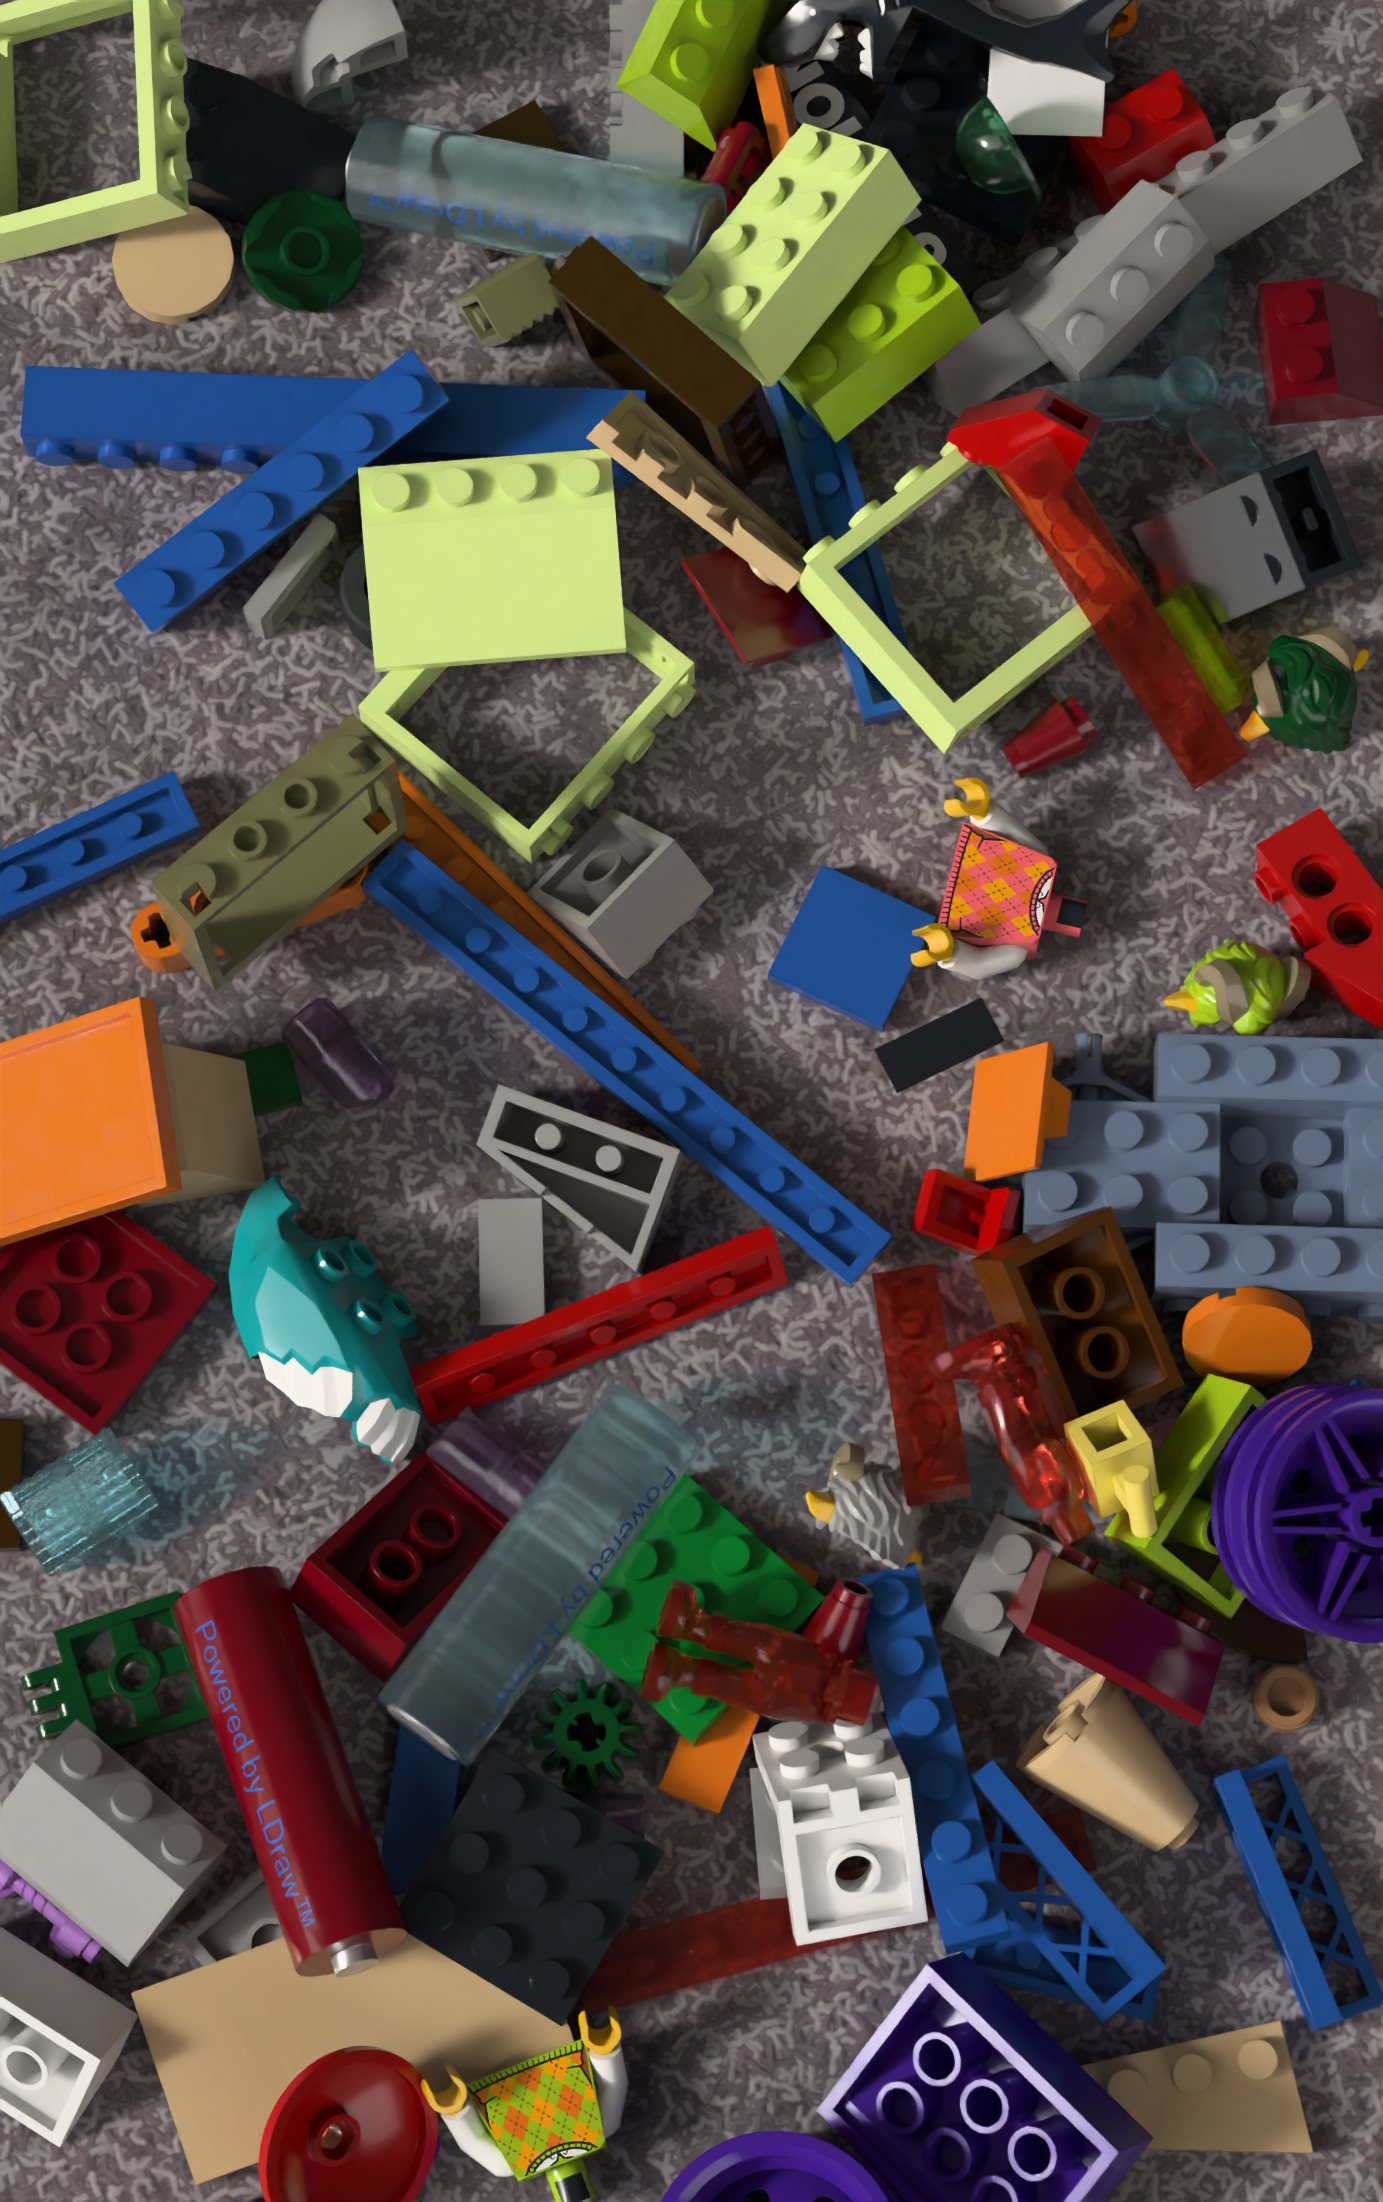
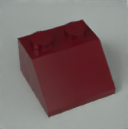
M1324 278L1260 284L1253 312L1269 426L1383 415V342L1376 296Z

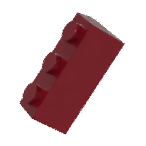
M1064 1543L1060 1553L1042 1545L1007 1609L1006 1616L1024 1635L1187 1721L1200 1726L1207 1711L1225 1647L1220 1640L1209 1633L1214 1622L1181 1604L1178 1605L1174 1614L1152 1603L1157 1592L1125 1574L1120 1576L1117 1584L1095 1573L1099 1561Z

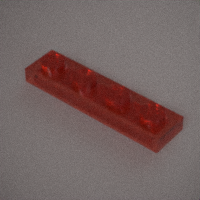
M931 1264L872 1273L907 1507L972 1497L936 1265Z

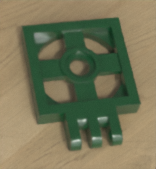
M178 1590L53 1631L62 1663L26 1674L20 1678L24 1691L37 1690L49 1684L51 1687V1694L28 1702L31 1716L58 1710L60 1718L46 1721L35 1727L39 1741L61 1735L78 1719L114 1751L211 1720L173 1610L177 1600L181 1598ZM134 1620H152L167 1626L179 1636L181 1644L156 1653L142 1648ZM108 1629L116 1654L115 1657L112 1659L109 1668L82 1677L80 1673L81 1665L87 1649L100 1633ZM134 1661L142 1662L148 1668V1678L140 1686H130L123 1678L125 1667ZM190 1671L193 1682L186 1702L178 1713L163 1718L155 1693L161 1680ZM116 1694L129 1699L137 1727L124 1731L109 1726L95 1716L90 1703Z

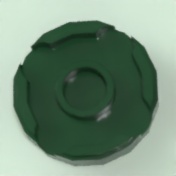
M292 190L270 198L251 216L242 237V264L251 286L267 303L289 313L313 314L338 304L355 288L364 267L365 249H363V242L360 237L361 230L356 218L339 200L318 190Z

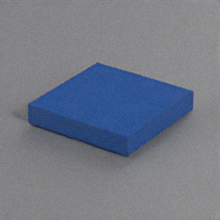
M822 864L768 972V980L882 1033L915 966L912 964L911 954L923 950L927 942L920 936L912 935V932L915 929L936 923L937 917Z

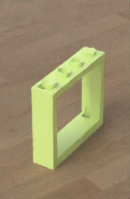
M17 0L0 5V263L189 214L188 179H192V173L187 161L186 132L189 130L190 118L184 103L183 75L187 71V58L181 41V18L184 15L185 7L180 4V0ZM133 11L140 180L19 212L13 45Z
M950 442L940 451V455L943 458L928 470L923 464H919L903 476L894 487L897 494L883 505L875 499L860 509L848 523L852 529L837 541L831 535H828L815 544L803 557L807 565L796 586L944 754L1126 609L1139 588L1138 584L1060 497L1054 502L1045 496H1031L1020 490L1014 484L1012 477L990 465L982 466L1094 592L954 703L838 573V570L975 464L963 457L958 447Z
M623 606L626 650L658 675L662 681L529 830L397 723L447 667L390 671L360 703L358 709L361 723L367 730L523 858L533 864L544 851L551 856L562 847L573 831V826L569 822L584 806L592 810L603 801L614 785V780L610 776L625 760L633 764L644 755L655 738V734L651 731L666 714L672 718L676 717L689 704L696 691L692 687L695 682L694 662Z

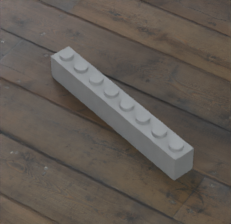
M1308 85L1284 93L1276 101V106L1256 119H1248L1235 124L1227 131L1226 138L1205 151H1197L1185 156L1176 164L1174 171L1157 182L1150 184L1177 197L1211 240L1213 256H1215L1363 160L1338 98ZM1106 214L1084 220L1076 227L1075 234L1054 247L1043 248L1032 253L1024 261L1023 267L1004 279L993 280L982 285L974 292L973 299L969 300V303L978 317L981 326L921 374L933 401L937 405L959 418L966 408L982 405L1051 361L1010 311Z

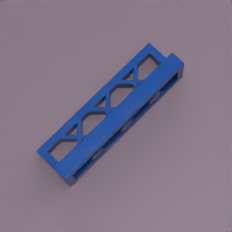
M1284 1755L1243 1771L1237 1769L1214 1778L1209 1787L1310 2032H1316L1383 2005V1993ZM1275 1774L1285 1798L1276 1823L1258 1815L1246 1786ZM1289 1811L1299 1833L1283 1827ZM1264 1829L1272 1832L1269 1839ZM1279 1835L1297 1842L1306 1848L1311 1862L1301 1885L1283 1876L1273 1851ZM1315 1873L1325 1895L1309 1889ZM1290 1891L1297 1893L1295 1901ZM1305 1897L1329 1907L1332 1911L1336 1926L1327 1947L1311 1941L1299 1914ZM1341 1935L1350 1957L1335 1951ZM1316 1953L1323 1955L1321 1963H1319ZM1331 1959L1357 1971L1366 1997L1341 2007L1337 2006L1325 1977Z
M991 1760L972 1776L971 1781L975 1795H978L995 1815L994 1841L988 1842L989 1850L993 1851L992 1861L1005 1911L1097 2021L1103 2024L1157 1978L1167 1967L1003 1771ZM1003 1826L1018 1844L1001 1843ZM1001 1852L1025 1854L1038 1866L1036 1894L1013 1892L1005 1887L999 1879ZM1046 1877L1062 1896L1045 1895ZM1018 1901L1036 1903L1034 1920ZM1044 1904L1071 1906L1082 1919L1080 1946L1051 1942L1042 1931ZM1089 1928L1106 1948L1088 1946ZM1061 1953L1079 1955L1078 1973ZM1087 1955L1115 1958L1132 1978L1131 1982L1105 2004L1102 2003L1085 1982Z

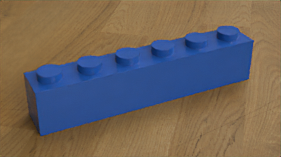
M410 349L116 580L114 585L152 633H162L359 478L358 468L374 467L453 405V400L419 356Z

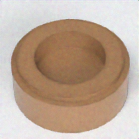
M1287 1664L1278 1665L1263 1673L1256 1682L1252 1692V1706L1256 1716L1266 1727L1278 1732H1293L1308 1724L1316 1714L1319 1706V1690L1311 1675L1302 1668Z

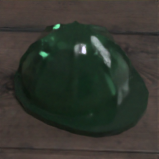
M985 94L980 96L979 102L966 112L957 130L956 154L963 169L972 183L991 193L1012 194L1027 189L1037 204L1043 202L1044 198L1008 127L990 99Z

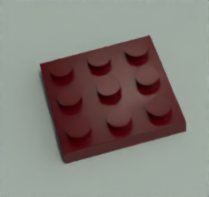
M119 1210L7 1244L0 1251V1366L95 1439L99 1440L219 1288L215 1282Z

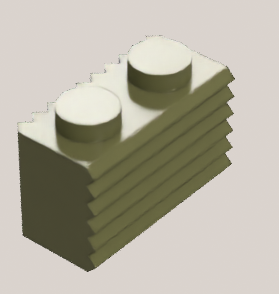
M536 252L526 255L454 297L482 346L491 348L509 342L512 337L521 335L522 331L532 328V325L542 322L543 318L552 316L553 312L560 310L548 283L554 276L551 274L554 262L550 258L542 261Z

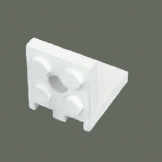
M849 1710L836 1715L833 1720L807 1725L801 1722H783L771 1727L768 1732L752 1734L755 1759L777 1814L792 1932L797 1946L928 1922L910 1777L881 1712L869 1713L864 1710ZM862 1856L870 1860L868 1870L858 1879L842 1880L835 1875L838 1865L848 1857Z

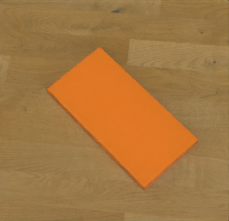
M138 996L0 1043V1246L182 1190L155 1000Z

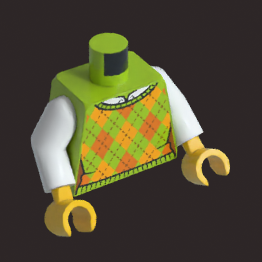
M608 2006L611 2021L603 2029L590 2028L587 2025L585 2011H582L579 2014V2027L582 2039L466 2085L453 2065H445L452 2078L450 2087L446 2091L436 2093L431 2091L428 2083L423 2079L420 2084L422 2092L429 2105L441 2114L442 2119L460 2149L495 2176L508 2177L515 2175L519 2183H523L545 2174L555 2202H585L596 2197V2193L583 2159L608 2149L606 2138L613 2135L621 2126L629 2085L623 2052L619 2042L621 2026L616 2008Z

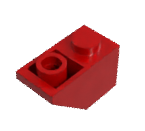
M1048 388L966 408L951 429L946 440L957 446L961 455L972 463L980 466L990 465L1012 477L1014 484L1023 492L1035 497L1045 496L1056 502L1103 419Z

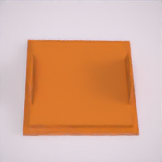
M1045 1042L976 1061L963 1179L980 1183L1039 1169L1040 1165H1042L1045 1139L1067 1136L1072 1092L1052 1077L1054 1043Z

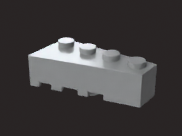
M611 0L610 186L619 188L625 195L624 205L620 209L610 208L611 230H684V223H680L678 220L682 221L684 208H691L694 201L696 171H684V152H696V140L616 87L656 0ZM610 189V205H620L622 200L621 193L618 190ZM628 190H631L632 203H633V204H636L637 207H633L632 205H630V206L628 205V200H629V191H628ZM639 193H645L648 196L652 195L650 209H643L639 206L638 203H641L644 207L649 205V203L638 198ZM641 195L642 199L649 201L646 195ZM658 196L662 197L664 209L667 203V199H671L675 215L672 214L670 202L666 210V213H663L661 201L659 202L657 210L653 211L657 203Z

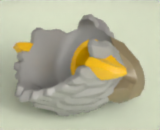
M850 1442L844 1443L833 1457L827 1486L822 1489V1492L809 1490L805 1495L809 1511L816 1518L815 1527L821 1530L826 1524H829L830 1532L840 1533L841 1536L852 1539L854 1543L861 1545L866 1551H869L871 1558L879 1563L882 1562L886 1566H890L892 1570H905L907 1564L914 1562L916 1566L919 1565L923 1559L921 1551L916 1547L918 1536L920 1535L919 1527L923 1523L922 1520L928 1518L931 1504V1496L927 1487L916 1476L906 1473L902 1474L893 1470L888 1464H879L874 1461L864 1464L865 1449L863 1445Z

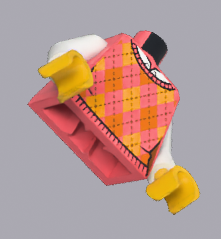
M974 777L954 780V784L961 787L966 793V805L957 799L945 800L944 810L952 817L970 816L972 824H962L938 923H931L912 932V935L920 936L927 941L929 950H921L911 954V961L917 967H925L937 962L940 967L975 980H981L1018 968L1024 960L1035 959L1042 929L1079 938L1088 901L1051 893L1058 862L1049 857L1047 847L1015 816L990 799L989 789L981 779Z

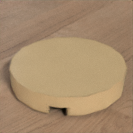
M189 205L188 215L121 232L116 239L112 256L117 287L130 308L150 321L172 325L189 322V318L197 317L202 313L205 316L218 308L231 290L236 270L229 235L215 217L199 207Z

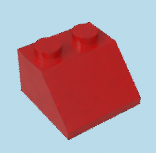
M1171 68L1106 106L1103 111L1102 137L1068 136L1065 158L1105 215L1141 179L1148 183H1155L1174 171L1176 164L1185 156L1197 151H1205L1217 144L1206 114L1175 70Z

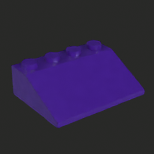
M964 1952L925 1965L817 2109L821 2116L907 2202H1102L1118 2185L1154 2139Z

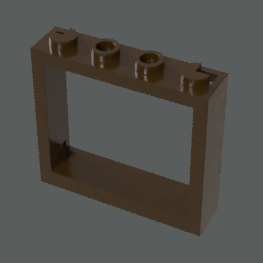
M592 235L580 247L576 246L567 257L562 254L560 255L551 270V274L554 276L548 283L579 352L622 390L646 391V404L743 492L782 450V444L761 382Z

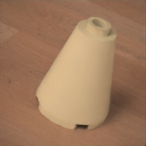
M1095 1673L1083 1681L1059 1703L1056 1708L1061 1713L1048 1728L1041 1723L1021 1750L1016 1761V1767L1025 1774L1026 1778L1156 1852L1167 1845L1171 1850H1176L1191 1837L1199 1825V1821L1194 1817L1199 1807V1802L1119 1684Z

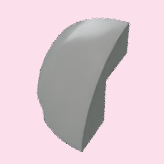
M322 0L305 23L294 52L291 70L293 103L316 115L354 103L351 77L408 58L405 30L393 0Z

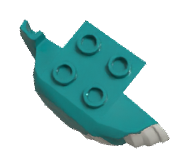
M278 1173L249 1195L235 1232L229 1269V1282L233 1316L249 1358L261 1360L266 1379L285 1393L295 1404L312 1408L324 1416L339 1417L352 1421V1435L358 1444L370 1447L372 1453L379 1455L382 1461L398 1468L414 1444L420 1416L422 1415L410 1375L397 1342L400 1339L423 1334L413 1321L416 1318L415 1311L402 1294L395 1290H389L375 1272L378 1267L377 1261L365 1245L359 1241L351 1240L348 1236L320 1241L305 1233L291 1221L302 1203L283 1188L281 1184L282 1176Z

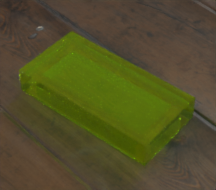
M1184 582L1168 591L1156 609L1223 715L1242 703L1251 687V682L1190 584Z

